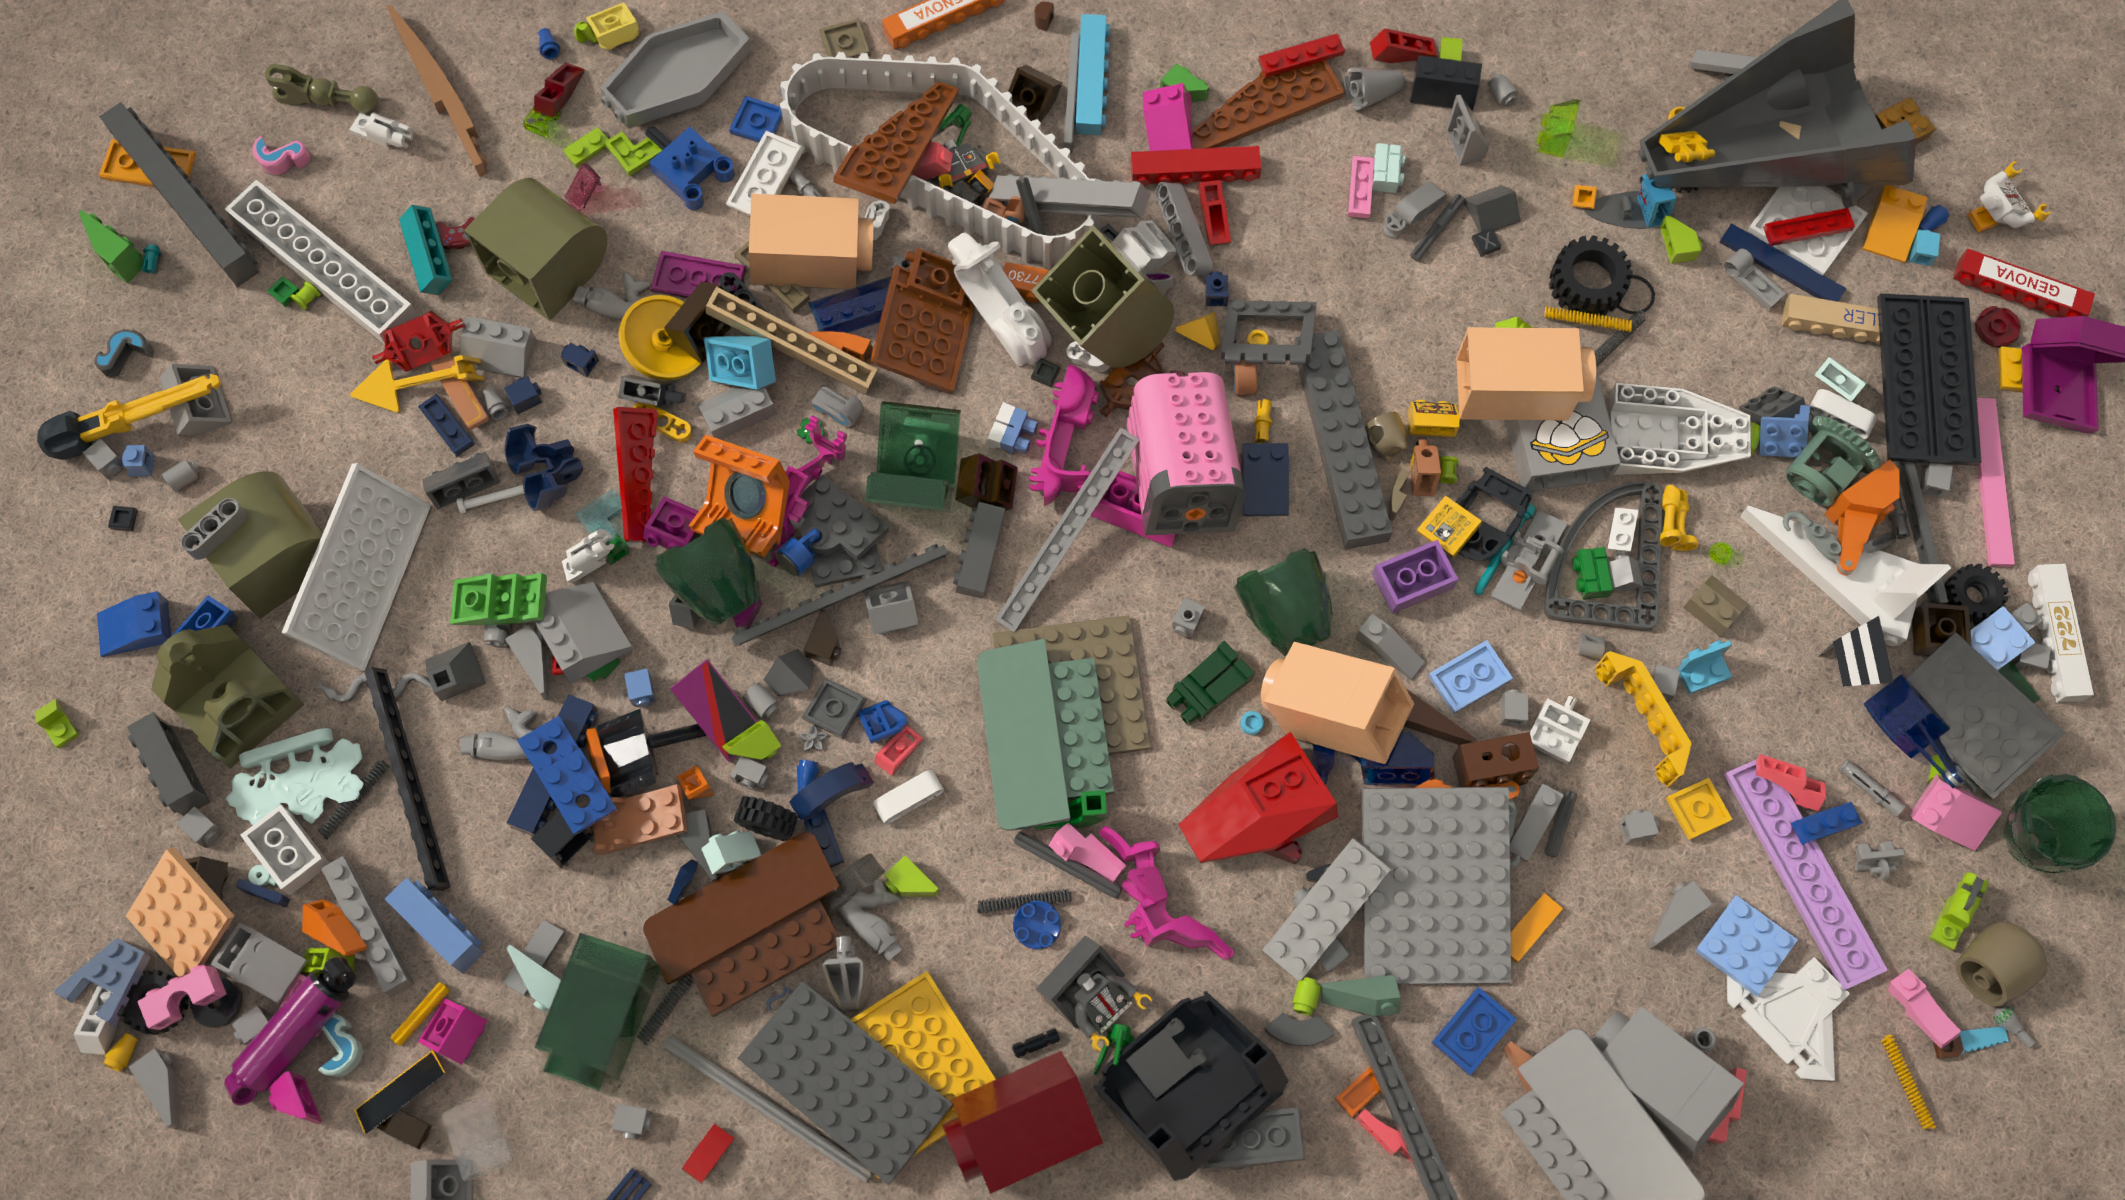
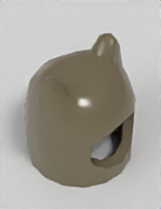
M1397 412L1381 414L1365 425V430L1373 448L1381 454L1387 463L1392 462L1394 454L1402 449H1407V431Z

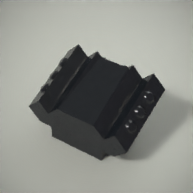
M641 709L597 725L601 749L610 775L611 796L622 797L655 784L656 775L659 774L654 751L649 748L647 743L649 733Z

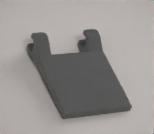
M1178 1018L1172 1019L1161 1032L1126 1059L1155 1099L1193 1068L1208 1059L1207 1054L1201 1048H1197L1187 1059L1171 1038L1185 1028L1182 1021Z

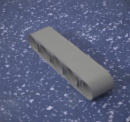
M1159 183L1156 188V198L1185 273L1198 276L1210 275L1213 269L1212 259L1183 186L1177 183Z

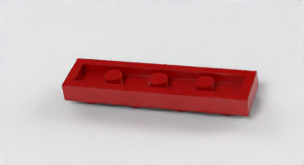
M1338 33L1260 55L1258 62L1265 78L1343 56L1345 49Z
M1849 208L1766 223L1763 229L1769 245L1775 246L1852 231L1855 228V224Z

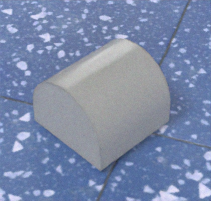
M1585 633L1580 634L1577 654L1601 659L1606 647L1604 638Z

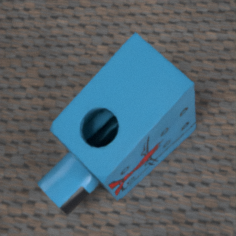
M1644 174L1639 178L1641 187L1637 199L1647 227L1652 228L1660 226L1665 216H1671L1677 198L1670 187L1657 188L1654 180H1649L1647 174Z

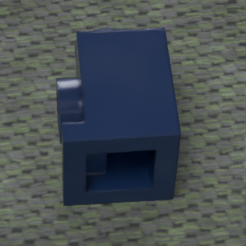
M1219 271L1211 272L1205 278V306H1227L1229 299L1228 275H1223Z
M571 342L563 348L561 353L564 365L585 377H588L599 361L593 349L589 351L586 347L582 345L576 346Z

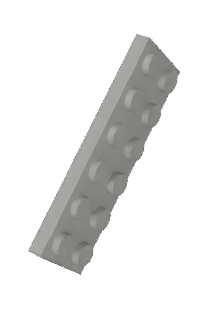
M1352 838L1262 951L1298 981L1302 980L1392 868L1358 840Z

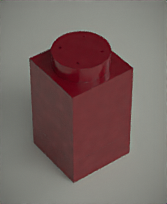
M1062 1051L951 1099L958 1118L942 1124L965 1182L982 1175L990 1194L1103 1144L1077 1075Z

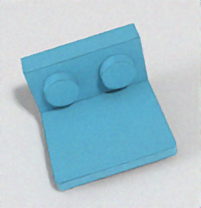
M1720 640L1708 646L1709 649L1703 651L1700 648L1689 652L1687 654L1688 657L1681 661L1682 664L1677 670H1680L1679 676L1688 694L1695 693L1733 677L1722 657L1732 646L1731 641L1722 643Z

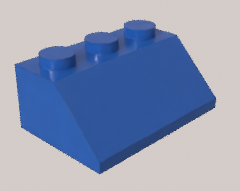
M208 595L174 634L188 629L196 631L222 625H228L231 628L238 617L229 608Z

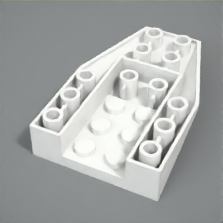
M1615 383L1610 392L1609 420L1621 462L1614 475L1682 473L1743 460L1751 456L1749 414L1679 388Z

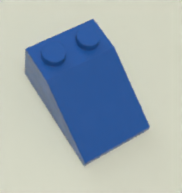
M158 591L133 596L97 613L101 657L163 645L171 637L168 600Z

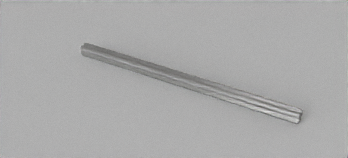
M671 1036L666 1041L664 1046L670 1052L862 1181L867 1182L872 1176L873 1172L861 1162L675 1037Z

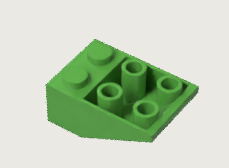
M81 210L79 215L95 253L112 273L128 284L141 271L143 266L141 258L143 255L133 247L134 244L125 236L120 238L117 236L118 232L110 225L106 227L102 225L103 222L95 214L91 213L88 215Z

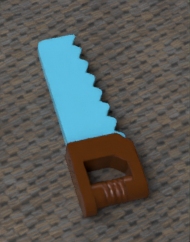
M1992 1027L1961 1031L1960 1036L1949 1043L1950 1049L1948 1052H1946L1945 1047L1941 1049L1934 1041L1933 1044L1937 1059L1957 1057L1964 1054V1052L1975 1051L1977 1048L1983 1049L1984 1047H1990V1045L1996 1046L1997 1043H2008L2009 1040L2006 1029Z

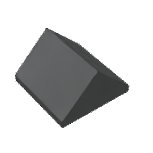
M1503 185L1465 198L1464 204L1479 233L1491 228L1495 231L1520 222L1516 192Z

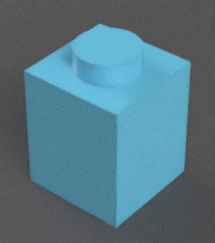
M1918 230L1910 248L1909 262L1931 266L1938 257L1940 234L1933 233L1930 230Z

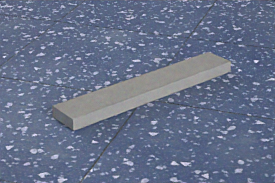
M1072 33L1064 134V148H1068L1070 153L1073 151L1080 49L1079 33Z

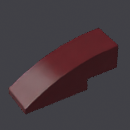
M565 62L545 79V87L534 95V111L554 117L573 94L584 74V69Z

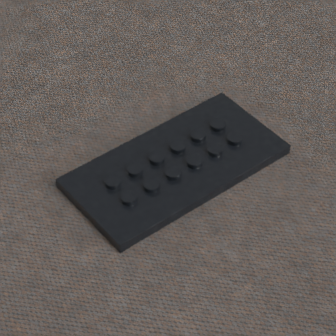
M1880 293L1877 297L1887 461L1978 466L1982 462L1969 298Z

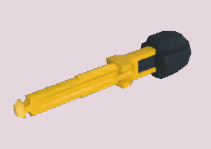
M210 374L208 379L204 375L125 404L114 400L107 403L103 409L84 416H80L73 411L59 414L45 421L40 426L37 442L43 453L48 457L59 460L74 458L82 455V452L92 445L93 440L112 433H125L133 430L131 424L133 422L210 394L212 388L218 390L221 385L220 377Z

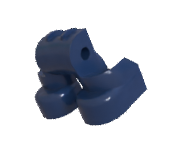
M524 424L508 429L504 451L508 466L514 474L532 470L535 463H545L546 470L527 474L523 481V490L527 503L533 511L549 508L554 500L563 498L568 490L565 484L576 480L581 475L583 466L578 457H573L575 450L569 439L551 444L537 445L535 442L537 427Z

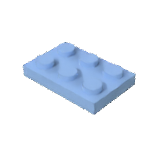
M2004 606L1970 631L1972 648L1996 670H1999L2035 643Z
M1487 640L1428 675L1453 714L1513 679Z

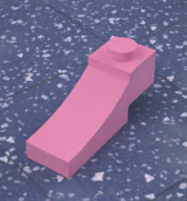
M1069 823L1056 832L1049 844L1054 852L1065 861L1070 859L1084 864L1112 882L1119 878L1126 867L1119 858L1092 834L1085 838Z
M1907 969L1890 982L1888 991L1906 1008L1905 1013L1942 1049L1960 1036L1961 1030L1937 1005L1926 989L1927 986L1910 969Z

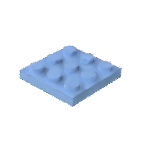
M1736 895L1698 945L1695 952L1757 997L1798 939Z

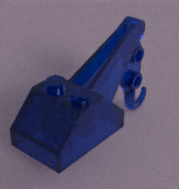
M1404 730L1401 731L1386 764L1351 755L1361 764L1364 785H1420L1428 780L1436 779L1434 753L1411 732ZM1313 744V765L1326 786L1328 776L1334 766L1335 750Z

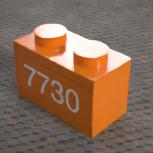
M1005 262L1003 271L1021 297L1030 303L1040 302L1031 290L1043 279L1048 270Z

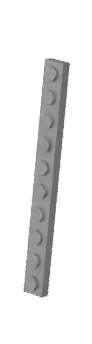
M1120 427L995 621L1015 632L1140 439Z

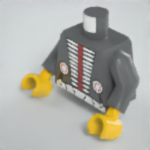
M1085 973L1078 978L1077 983L1081 989L1074 995L1077 1003L1075 1007L1076 1023L1087 1038L1093 1040L1092 1048L1097 1052H1101V1049L1097 1046L1098 1040H1102L1106 1047L1109 1046V1041L1106 1037H1099L1097 1033L1101 1035L1133 1003L1132 998L1136 999L1137 1006L1142 1009L1146 1008L1140 1004L1141 998L1146 997L1151 1002L1152 999L1147 994L1137 992L1138 988L1123 977L1111 974L1103 977L1099 973L1091 977L1090 974Z

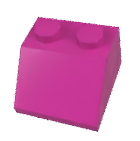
M443 998L418 1042L462 1065L464 1060L471 1054L475 1041L482 1035L488 1020Z

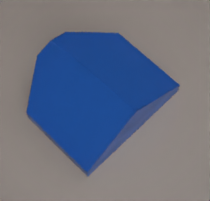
M888 700L862 709L858 714L871 744L901 732L908 723L904 712L891 705Z

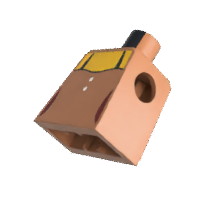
M1421 439L1416 442L1410 461L1412 496H1434L1441 475L1438 448L1430 446L1428 440Z

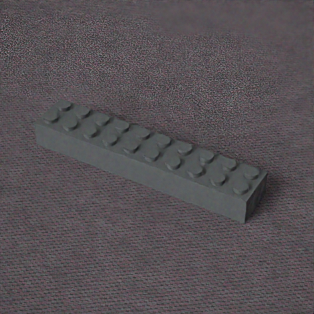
M120 102L99 116L118 143L236 287H239L259 273L255 267L257 261L247 247L240 242L233 230L226 225V222L202 196L199 189L188 179L182 168L165 151L162 144L151 134V131L139 119L131 107L127 109Z
M1339 330L1314 334L1311 361H1306V365L1297 366L1344 549L1389 542L1392 529ZM1300 337L1295 338L1294 345H1300Z

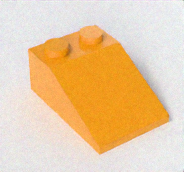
M1884 185L1876 197L1862 250L1905 263L1921 222L1928 197L1891 185Z

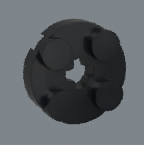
M220 977L226 995L220 998V1001H222L221 1005L213 1009L214 1005L211 1003L201 1006L192 1004L190 999V1009H192L195 1020L200 1024L212 1028L227 1026L239 1014L242 1007V991L234 982L226 978Z

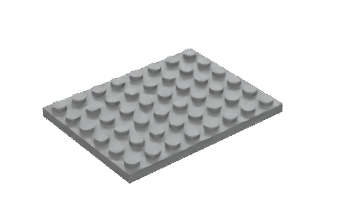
M1509 787L1362 788V844L1392 868L1363 904L1364 978L1394 975L1397 984L1511 983Z

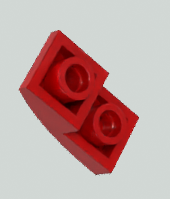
M714 1123L681 1169L702 1184L731 1145L734 1137Z

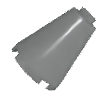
M1352 67L1347 70L1349 72L1348 76L1344 77L1346 100L1351 99L1353 105L1350 107L1354 110H1362L1396 94L1405 85V77L1399 70Z

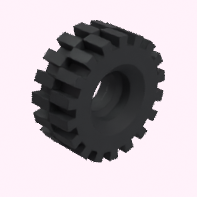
M1978 563L1974 567L1973 564L1961 567L1944 585L1948 599L1947 605L1969 606L1970 622L1973 621V625H1978L2001 607H2005L2006 605L2004 604L2008 601V597L2004 595L2009 592L2008 587L2003 588L2006 582L2004 578L1998 579L2000 574L1997 571L1992 573L1990 572L1991 567L1986 566L1983 569L1982 564ZM1970 587L1977 589L1982 595V601L1979 603L1972 601L1968 597L1966 590Z
M745 796L740 801L734 822L756 834L771 837L775 840L787 841L791 839L799 817L796 813L783 808L781 805H776L774 802Z
M150 970L143 971L144 975H141L137 985L132 984L127 994V997L130 999L126 1006L119 1010V1014L125 1017L123 1022L130 1025V1028L152 1035H159V1032L166 1033L169 1031L168 1027L175 1028L178 1023L175 1022L162 1030L148 1028L138 1001L145 998L146 993L167 986L168 982L176 977L160 970H154L153 972ZM188 994L180 1001V1013H182L183 1009H188V1004L185 1003V1000L189 999Z

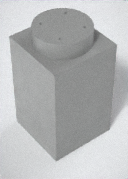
M1642 1006L1631 1019L1621 1011H1616L1592 1039L1672 1146L1690 1161L1736 1105L1744 1084Z

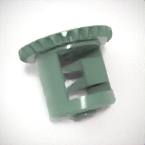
M1815 416L1808 425L1809 432L1813 438L1787 468L1785 473L1789 483L1807 499L1822 506H1831L1859 473L1870 474L1879 468L1882 463L1876 451L1853 430L1833 419ZM1821 445L1835 457L1829 458L1826 461L1827 464H1832L1831 467L1817 472L1805 465V462L1810 456L1815 461L1821 458L1815 451Z

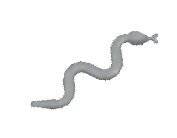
M418 673L405 674L393 689L395 699L403 693L407 683L411 680H416L418 683L432 689L431 683L427 678ZM365 674L356 677L345 695H339L333 688L323 687L320 681L318 682L319 686H315V689H322L325 696L330 700L344 703L354 698L367 678Z

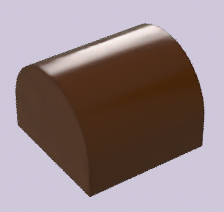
M1043 1L1035 6V25L1038 29L1048 31L1054 18V3Z

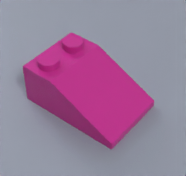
M1180 83L1144 91L1143 112L1150 151L1193 149L1192 101L1185 85Z

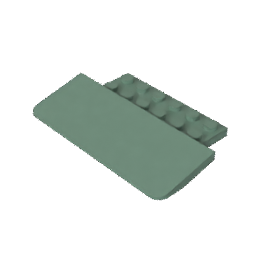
M1045 638L982 652L977 659V668L998 825L1003 830L1013 831L1070 821L1068 800L1080 798L1081 792L1105 790V795L1114 794L1094 658L1048 663Z

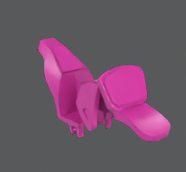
M1103 826L1099 832L1100 836L1117 850L1123 863L1135 861L1137 868L1128 872V879L1122 883V890L1140 902L1135 911L1129 915V920L1124 924L1125 927L1129 925L1136 926L1134 928L1136 932L1131 933L1130 937L1135 939L1141 936L1147 947L1162 940H1169L1189 949L1208 947L1224 961L1230 960L1234 955V951L1216 935V932L1188 915L1175 919L1167 913L1166 888L1159 870L1154 866L1153 856L1159 853L1160 845L1156 841L1136 843L1130 847L1114 830Z

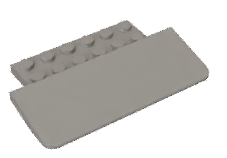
M1579 1028L1569 1030L1517 1068L1532 1090L1502 1110L1501 1114L1565 1200L1704 1199L1705 1189L1584 1030Z

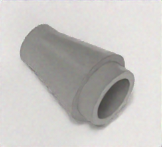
M494 387L486 388L483 391L488 416L493 420L504 419L509 413L508 404L496 392Z

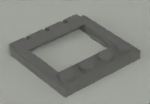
M1229 300L1221 359H1225V363L1241 364V359H1243L1245 364H1263V361L1267 360V364L1285 365L1286 361H1290V365H1306V361H1311L1317 302ZM1250 317L1258 321H1265L1268 318H1274L1277 321H1287L1292 318L1303 321L1300 345L1235 344L1237 343L1239 329L1238 320Z

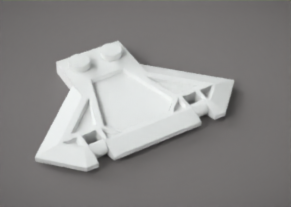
M1815 957L1811 958L1796 974L1775 972L1757 997L1726 975L1727 1003L1732 1008L1739 1004L1745 1010L1741 1017L1786 1064L1793 1060L1799 1066L1794 1073L1800 1079L1835 1081L1832 1011L1850 993L1843 989L1841 984ZM1748 995L1756 1001L1754 1004L1746 998ZM1802 1050L1809 1056L1807 1060L1800 1054Z

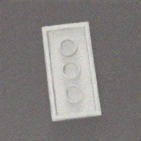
M766 131L726 205L750 216L752 194L780 195L804 151L803 146Z

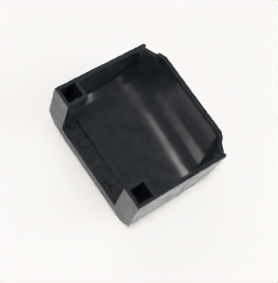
M1207 991L1203 992L1204 995L1190 1000L1188 997L1180 1000L1120 1052L1117 1066L1113 1064L1114 1058L1110 1060L1102 1071L1103 1077L1098 1086H1094L1095 1091L1121 1125L1174 1181L1186 1179L1277 1100L1283 1094L1289 1081L1275 1054ZM1178 1018L1182 1021L1185 1028L1171 1038L1187 1059L1197 1048H1201L1207 1054L1208 1059L1193 1068L1155 1099L1126 1059L1161 1032L1172 1019Z

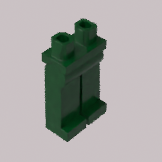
M1225 641L1198 667L1184 677L1181 682L1178 681L1166 698V703L1173 710L1182 703L1185 705L1187 710L1180 717L1187 726L1197 720L1199 722L1204 720L1205 716L1254 678L1255 672L1241 658L1238 659L1239 655Z

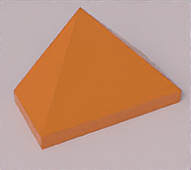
M697 765L676 776L689 800L714 796Z

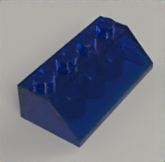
M891 276L808 302L818 332L849 333L880 323Z

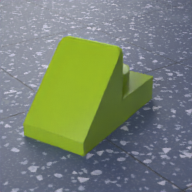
M56 698L35 711L36 723L45 729L58 749L79 736L78 731Z

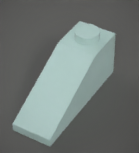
M509 944L506 950L531 998L535 1000L533 1005L544 1013L547 1010L553 1012L570 986Z

